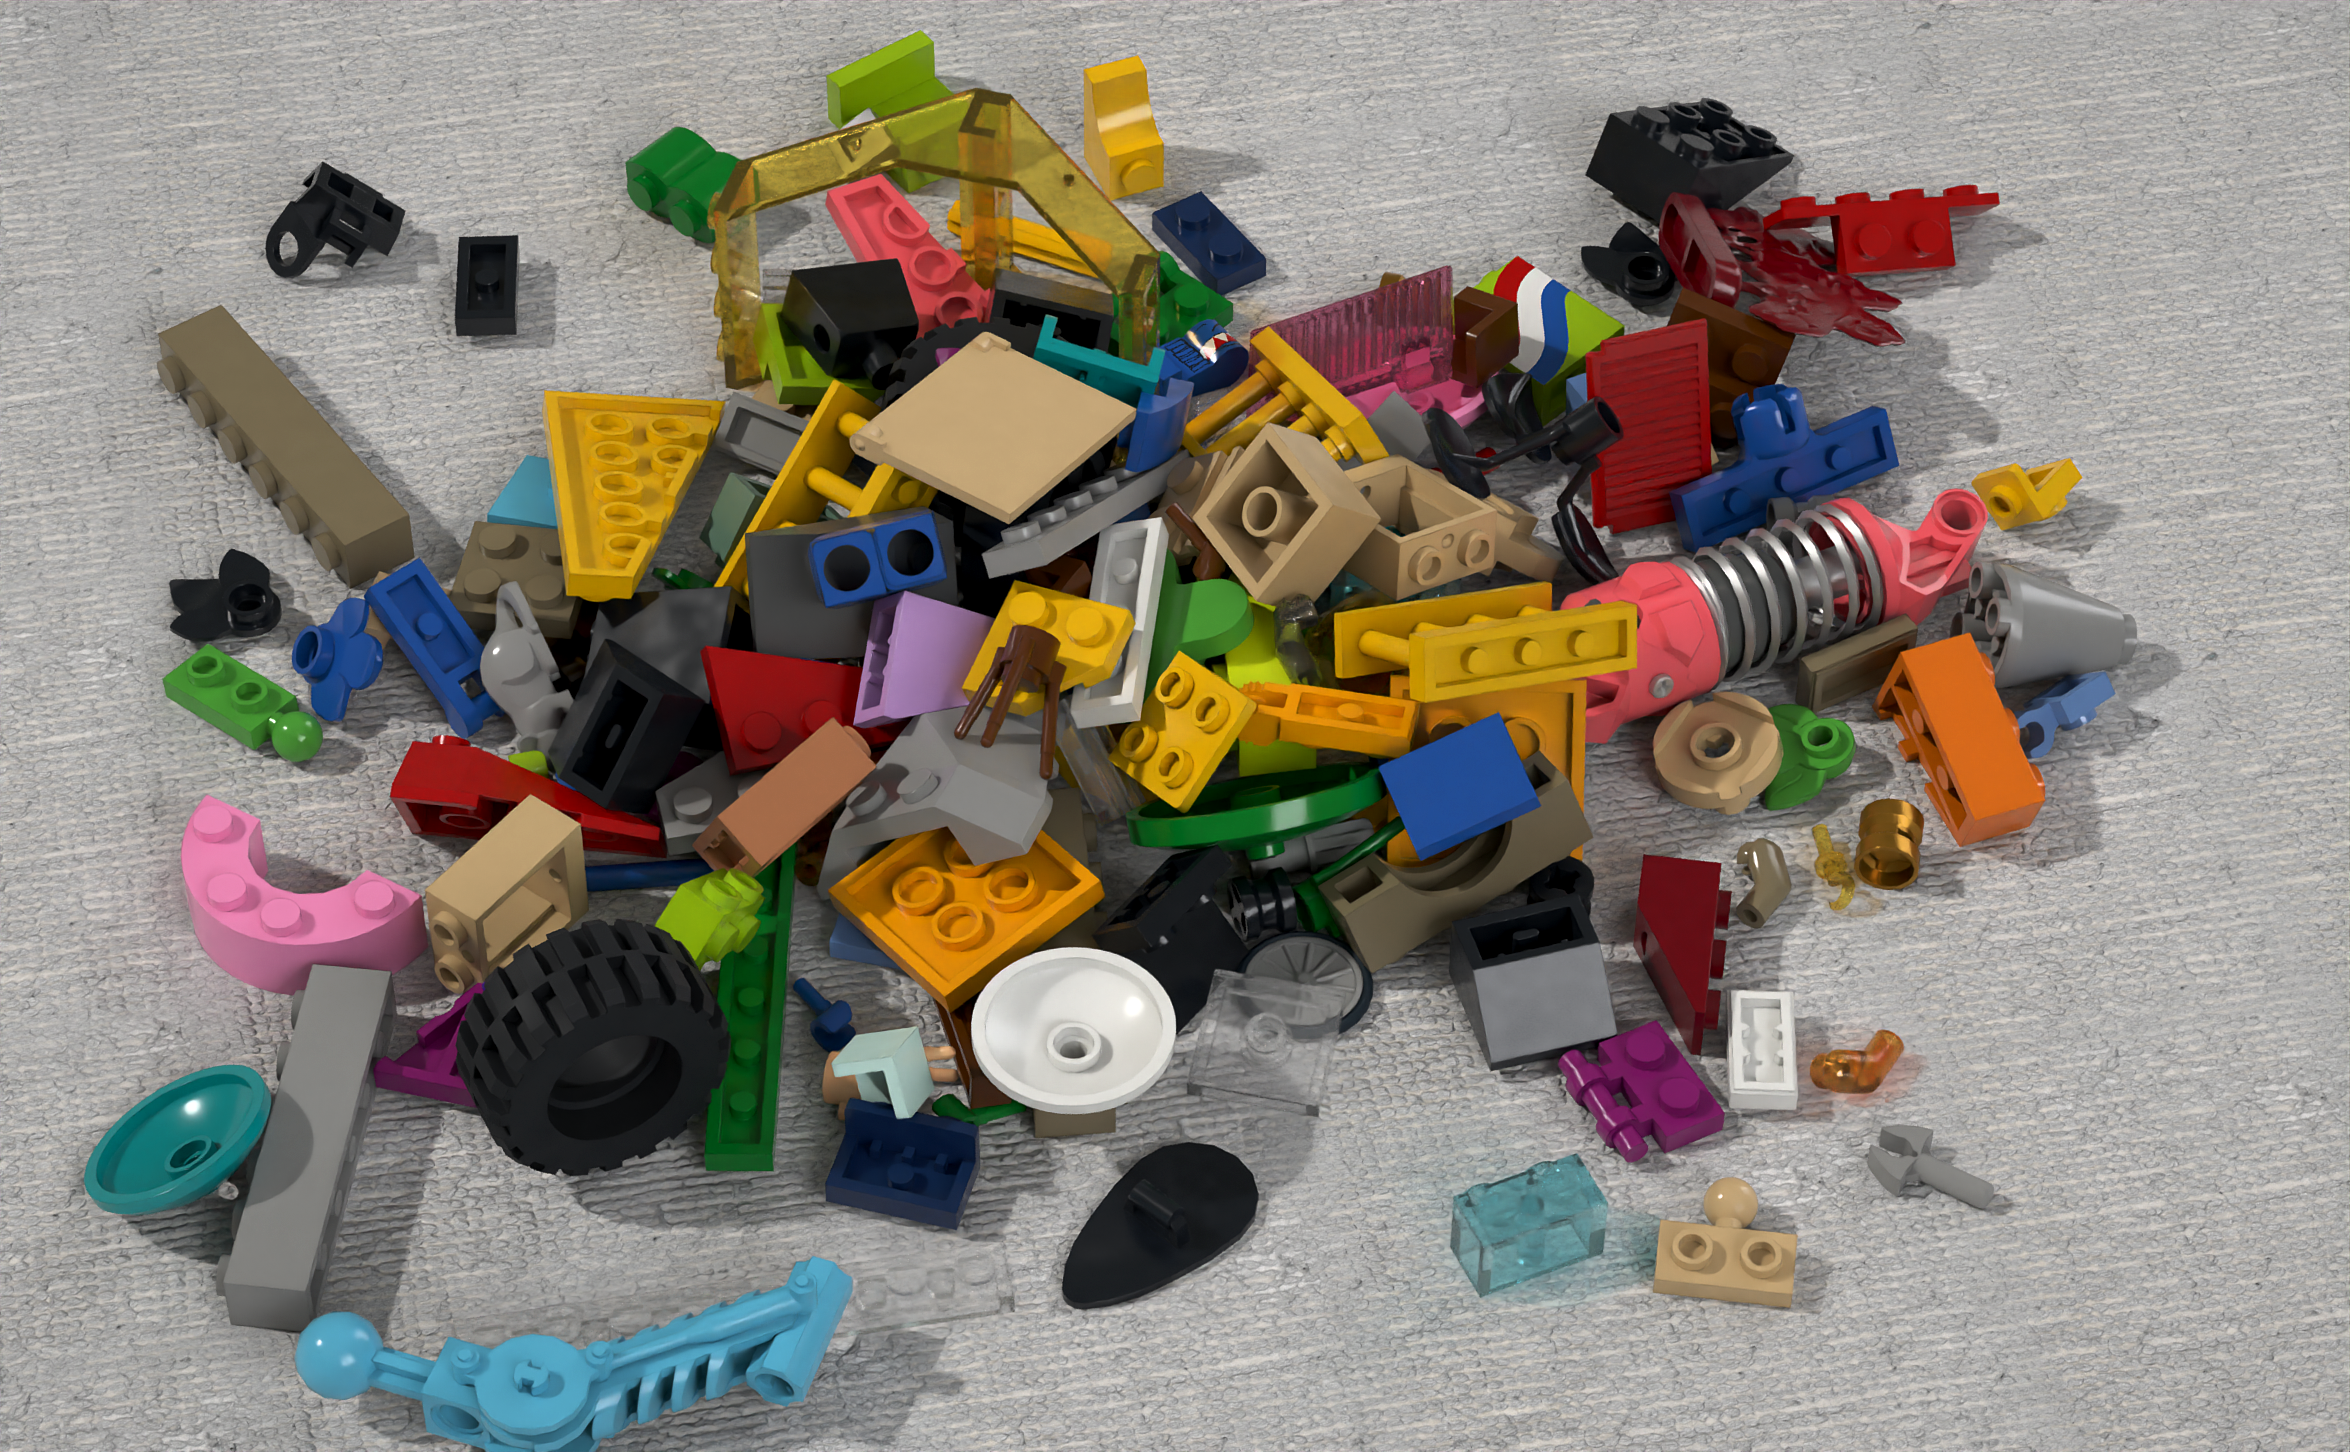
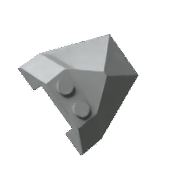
M1066 690L1059 694L1055 747L1062 744L1065 737L1071 698ZM967 706L914 716L876 764L877 767L848 796L846 801L847 807L832 830L816 891L822 900L830 899L828 889L896 839L948 826L975 866L1027 854L1048 818L1053 804V798L1047 791L1048 780L1042 779L1039 774L1043 709L1026 717L1007 712L1001 729L998 731L995 741L990 748L982 747L980 741L992 712V707L985 706L964 739H957L954 736V730L964 715ZM1055 758L1053 760V773L1049 780L1058 776L1059 764Z

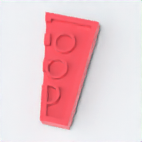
M882 174L827 191L825 205L857 263L898 259L919 320V330L916 339L924 338L925 332L945 323L949 328H954L955 322L960 319L977 317L979 323H984L990 288L984 291L965 271L966 262L952 248L946 250L929 233L930 225Z

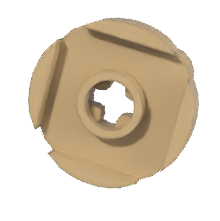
M1736 692L1712 693L1714 701L1703 702L1696 706H1693L1692 699L1679 704L1660 722L1653 737L1655 768L1662 788L1676 800L1692 807L1715 809L1717 812L1725 815L1737 814L1743 811L1749 805L1751 798L1757 796L1769 786L1781 766L1784 755L1783 745L1772 715L1767 707L1758 700ZM1723 743L1729 744V752L1720 757L1710 758L1704 752L1707 747L1718 749Z

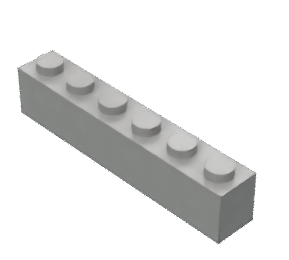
M312 964L306 989L296 990L291 1008V1025L294 1032L291 1042L282 1041L279 1047L276 1074L280 1082L276 1094L271 1093V1107L263 1131L265 1134L262 1146H254L248 1157L247 1184L250 1187L246 1200H237L233 1210L231 1235L235 1242L231 1255L222 1254L217 1267L216 1292L218 1296L226 1297L231 1325L302 1332L313 1319L317 1318L378 1089L373 1069L376 1063L387 1055L397 1018L391 971Z

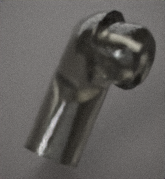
M1298 594L1288 602L1283 598L1273 611L1275 655L1291 683L1317 687L1323 680V672L1307 647L1302 634V630L1312 628L1318 623L1317 610L1311 598L1306 594Z

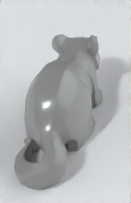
M517 581L508 582L501 585L497 593L496 628L481 656V680L489 697L512 718L516 730L522 736L517 741L519 752L523 753L533 750L542 752L546 758L548 771L556 774L548 750L574 700L568 689L559 693L556 692L552 682L561 678L558 666ZM515 612L523 624L521 628L516 622Z

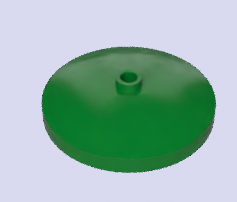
M1372 762L1316 765L1314 769L1250 775L1205 785L1186 813L1180 812L1163 799L1158 798L1137 806L1126 813L1125 817L1130 842L1137 846L1185 852L1218 844L1222 851L1245 849L1247 859L1276 856L1285 852V841L1306 836L1335 825L1384 798L1387 795V787L1378 768L1381 764Z

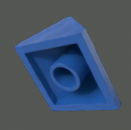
M1499 712L1378 767L1420 861L1541 807L1540 801Z

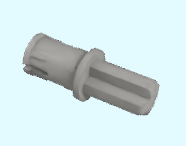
M1360 818L1340 822L1321 831L1285 841L1284 853L1276 855L1274 858L1250 862L1249 871L1252 880L1262 878L1267 869L1282 867L1286 873L1309 869L1311 875L1318 873L1319 866L1335 863L1373 835V826L1369 819Z

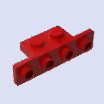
M1977 185L1950 187L1944 189L1943 196L1925 197L1924 189L1920 188L1905 189L1890 193L1889 200L1871 201L1870 193L1868 192L1850 193L1835 197V204L1816 205V198L1814 196H1802L1782 200L1780 202L1781 209L1764 217L1763 225L1764 230L1831 226L1837 273L1850 277L1940 271L1956 266L1949 217L1979 215L2000 205L1999 193L1997 192L1979 194Z

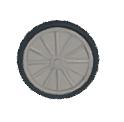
M1292 931L1267 938L1249 950L1248 954L1242 959L1234 976V993L1243 1014L1260 1030L1274 1037L1289 1041L1314 1042L1344 1033L1360 1021L1367 1012L1373 997V979L1369 970L1346 942L1319 932Z

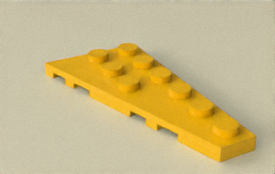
M544 390L542 416L567 596H580L592 602H605L612 598H632L713 443L725 413L726 401Z

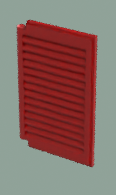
M1705 318L1601 340V351L1586 353L1587 402L1595 396L1602 398L1618 417L1624 432V437L1597 455L1602 463V467L1591 473L1592 521L1594 528L1600 529L1608 526L1611 534H1617L1675 521L1676 518L1669 492L1712 474L1707 320Z

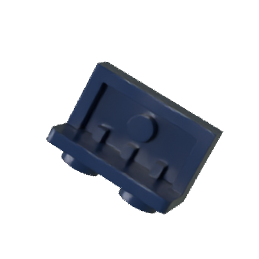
M850 1098L844 1110L845 1135L825 1183L826 1201L957 1230L980 1170L979 1128L974 1124L962 1122L954 1117H938L920 1112H915L911 1118L897 1119L892 1104Z

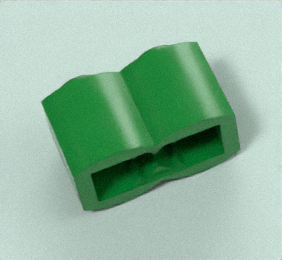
M683 127L672 128L625 162L627 191L634 204L644 211L650 210L657 216L670 218L673 226L681 234L688 237L691 236L698 241L709 244L715 242L761 208L759 177L737 157L725 152H716L705 139L689 129Z

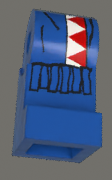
M1207 319L1191 327L1184 337H1178L1157 347L1166 350L1156 386L1157 395L1166 397L1170 378L1194 383L1190 409L1230 387L1242 376L1249 361L1248 350L1215 320ZM1149 340L1131 349L1130 361L1147 366L1153 347L1157 346Z

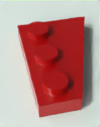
M705 646L700 651L730 776L774 768L832 717L842 727L850 726L856 730L866 741L870 749L892 745L911 721L907 720L870 728H861L853 725L863 670L861 667L713 646Z

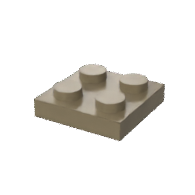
M475 521L449 599L469 627L476 630L495 631L498 590L501 585L517 581L543 637L571 639L584 599L580 596H567L558 529ZM515 612L516 622L521 628L523 624Z

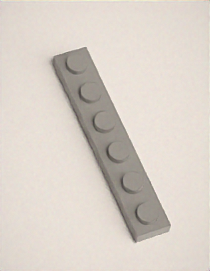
M1188 449L1177 451L1166 462L1141 472L1125 470L1126 462L1103 470L1104 476L1078 485L1079 491L1053 500V507L1028 515V522L1001 531L1003 541L982 553L989 579L1047 565L1160 495L1168 487L1167 478L1172 469L1181 460L1190 457Z

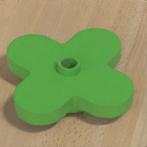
M1168 548L1143 704L1156 686L1159 677L1166 671L1178 651L1204 665L1206 658L1222 655L1240 645L1249 636L1254 625V614L1245 590L1240 585L1225 579H1209L1182 584V577L1175 557ZM1131 722L1118 723V724H1131Z

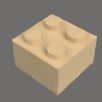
M1267 422L1192 517L1257 602L1304 615L1381 521L1379 515L1316 437Z

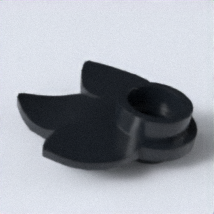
M1630 222L1624 223L1613 236L1609 248L1601 246L1581 247V261L1584 270L1594 279L1615 286L1617 293L1624 300L1638 306H1651L1666 301L1673 294L1674 285L1678 279L1660 249V245L1650 239L1634 224Z
M230 549L225 554L219 568V579H173L169 582L174 607L181 614L171 623L170 631L190 641H214L231 634L238 637L260 636L275 628L282 616L280 600L269 587L271 579L269 569L255 557L239 550Z

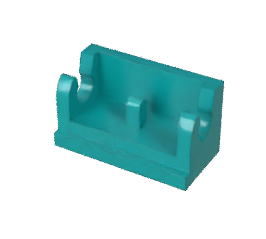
M1045 315L1033 355L1034 360L1136 409L1141 392L1154 394L1166 350L1153 347L1147 366L1108 355L1105 351L1094 348V350L1052 338L1058 318Z

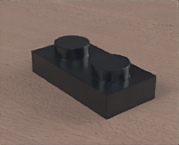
M518 235L459 237L455 302L457 336L517 335L520 263Z

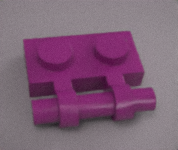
M1657 1020L1599 1043L1597 1061L1600 1063V1067L1597 1064H1589L1579 1050H1571L1559 1059L1558 1067L1567 1078L1566 1090L1579 1106H1587L1597 1120L1596 1132L1606 1146L1614 1149L1617 1148L1628 1163L1636 1162L1645 1156L1648 1151V1145L1643 1138L1652 1135L1664 1153H1668L1723 1130L1725 1112ZM1621 1093L1631 1106V1109L1627 1106H1619L1613 1095Z

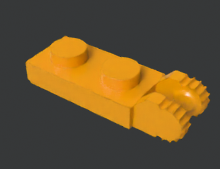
M1250 681L1249 684L1244 683L1243 688H1239L1241 693L1256 702L1255 711L1237 737L1239 742L1245 741L1246 744L1253 742L1254 745L1266 747L1279 739V741L1299 743L1311 749L1333 748L1365 753L1370 757L1379 759L1399 758L1411 752L1419 717L1420 704H1417V701L1291 683V685L1269 682L1260 684L1259 681L1256 683Z

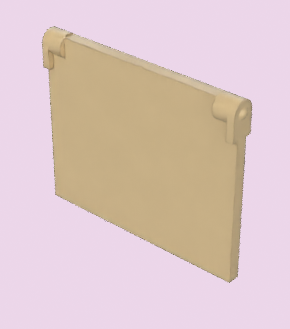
M982 332L854 433L849 441L852 450L857 455L879 466L886 463L1010 524L1135 420L1137 409L1012 349L1010 342L992 333Z

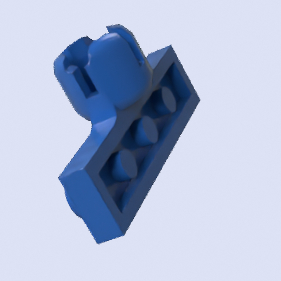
M1773 384L1756 388L1753 391L1754 402L1751 404L1748 393L1737 397L1733 401L1731 416L1740 448L1738 460L1727 468L1669 492L1683 549L1697 553L1701 547H1711L1724 541L1726 538H1732L1766 523L1767 503L1770 498L1789 497L1795 503L1807 502L1813 495L1835 494L1900 466L1886 409L1871 406L1812 431L1802 392L1796 387L1788 388L1784 384Z

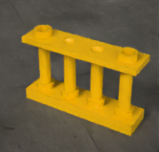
M1269 326L1249 340L1262 360L1254 366L1257 372L1187 423L1183 441L1178 450L1188 449L1192 458L1217 451H1223L1227 456H1230L1234 447L1241 446L1246 450L1267 422L1279 425L1295 414L1300 418L1287 428L1314 437L1318 436L1322 440L1326 438L1321 444L1336 462L1342 458L1347 463L1355 457L1364 465L1390 456L1363 413ZM1270 392L1277 395L1206 449L1200 445Z
M833 379L745 533L816 523L829 500L851 511L847 518L920 506L928 508L938 489L886 463H883L881 466L877 465L864 489L842 478L856 454L850 446V437L880 413L881 407ZM744 533L714 587L732 586L749 601ZM822 658L815 660L838 664L841 658Z
M1546 581L1334 613L1335 677L1344 679L1409 668L1410 699L1424 703L1637 668L1636 604L1616 601L1552 611V583Z

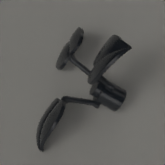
M1501 373L1491 377L1482 385L1484 401L1499 428L1508 437L1515 439L1517 445L1488 458L1476 457L1467 435L1456 420L1447 412L1438 408H1429L1422 413V422L1431 441L1435 458L1448 482L1481 501L1491 495L1490 487L1482 472L1493 469L1522 455H1526L1532 462L1541 465L1551 460L1552 449L1555 456L1564 465L1570 466L1574 462L1581 465L1557 499L1556 504L1559 512L1551 517L1554 531L1571 565L1590 584L1594 586L1619 577L1591 524L1581 510L1573 504V497L1588 476L1602 467V463L1597 455L1624 437L1623 428L1618 417L1602 398L1595 396L1554 423V425L1543 428L1533 401L1531 374Z

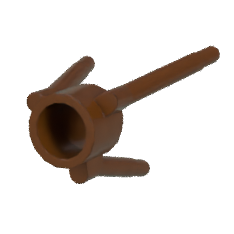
M1027 625L1013 626L1006 646L997 648L991 668L964 711V715L954 730V736L957 739H964L998 683L1002 680L1004 683L980 741L982 747L990 748L995 741L998 731L1001 729L1016 690L1035 693L1038 692L1040 684L1045 685L1039 774L1044 780L1050 779L1053 773L1060 686L1067 669L1065 665L1055 661L1061 645L1060 641L1052 634L1036 627Z

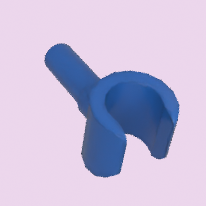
M805 978L795 981L793 990L817 1016L810 1023V1031L813 1038L827 1052L839 1051L856 1035L855 1028L848 1024L853 1016L851 1007L842 1000H837L833 1004L825 1000Z

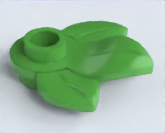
M1780 704L1767 708L1780 733L1784 752L1777 775L1769 786L1766 787L1765 803L1769 811L1790 808L1812 799L1820 793L1826 779L1837 777L1848 769L1855 754L1856 741L1851 728L1846 723L1834 718L1819 719L1807 707L1796 704Z

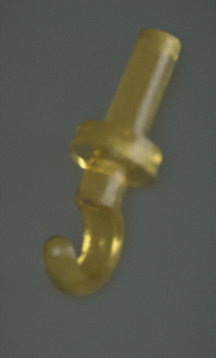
M1818 824L1812 828L1813 838L1819 857L1814 861V868L1818 877L1827 879L1829 886L1835 887L1842 884L1839 898L1835 902H1829L1832 910H1842L1850 904L1854 897L1855 882L1852 876L1845 872L1848 866L1844 854L1834 850L1827 826L1825 824Z

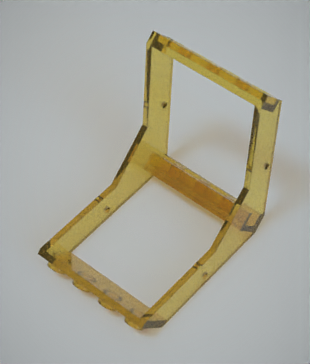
M973 88L738 161L723 192H715L710 201L707 223L710 229H715L716 238L710 267L713 274H718L719 282L714 300V316L721 319L722 331L717 344V360L724 362L726 388L739 390L765 381L762 378L753 343V335L761 307L756 212L896 167L959 179L961 258L967 264L965 271L984 291L991 288L995 267L1022 273L1014 264L1012 190H1016L1119 299V358L1147 366L1153 347L1160 348V253L1011 94ZM1159 379L1154 395H1159ZM1116 445L1112 458L1116 465L1127 461L1129 449L1117 447Z

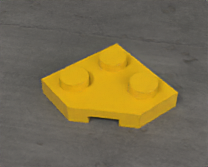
M1014 580L962 686V690L968 701H971L991 668L997 648L1006 646L1011 629L1016 625H1027L1042 629L1060 641L1061 645L1055 661L1067 667L1060 686V692L1080 683H1083L1085 689L1110 678L1136 622L1128 609ZM1002 680L998 683L985 706L994 707L1004 683ZM1040 684L1038 692L1035 693L1016 690L1008 712L1026 717L1043 709L1045 685Z

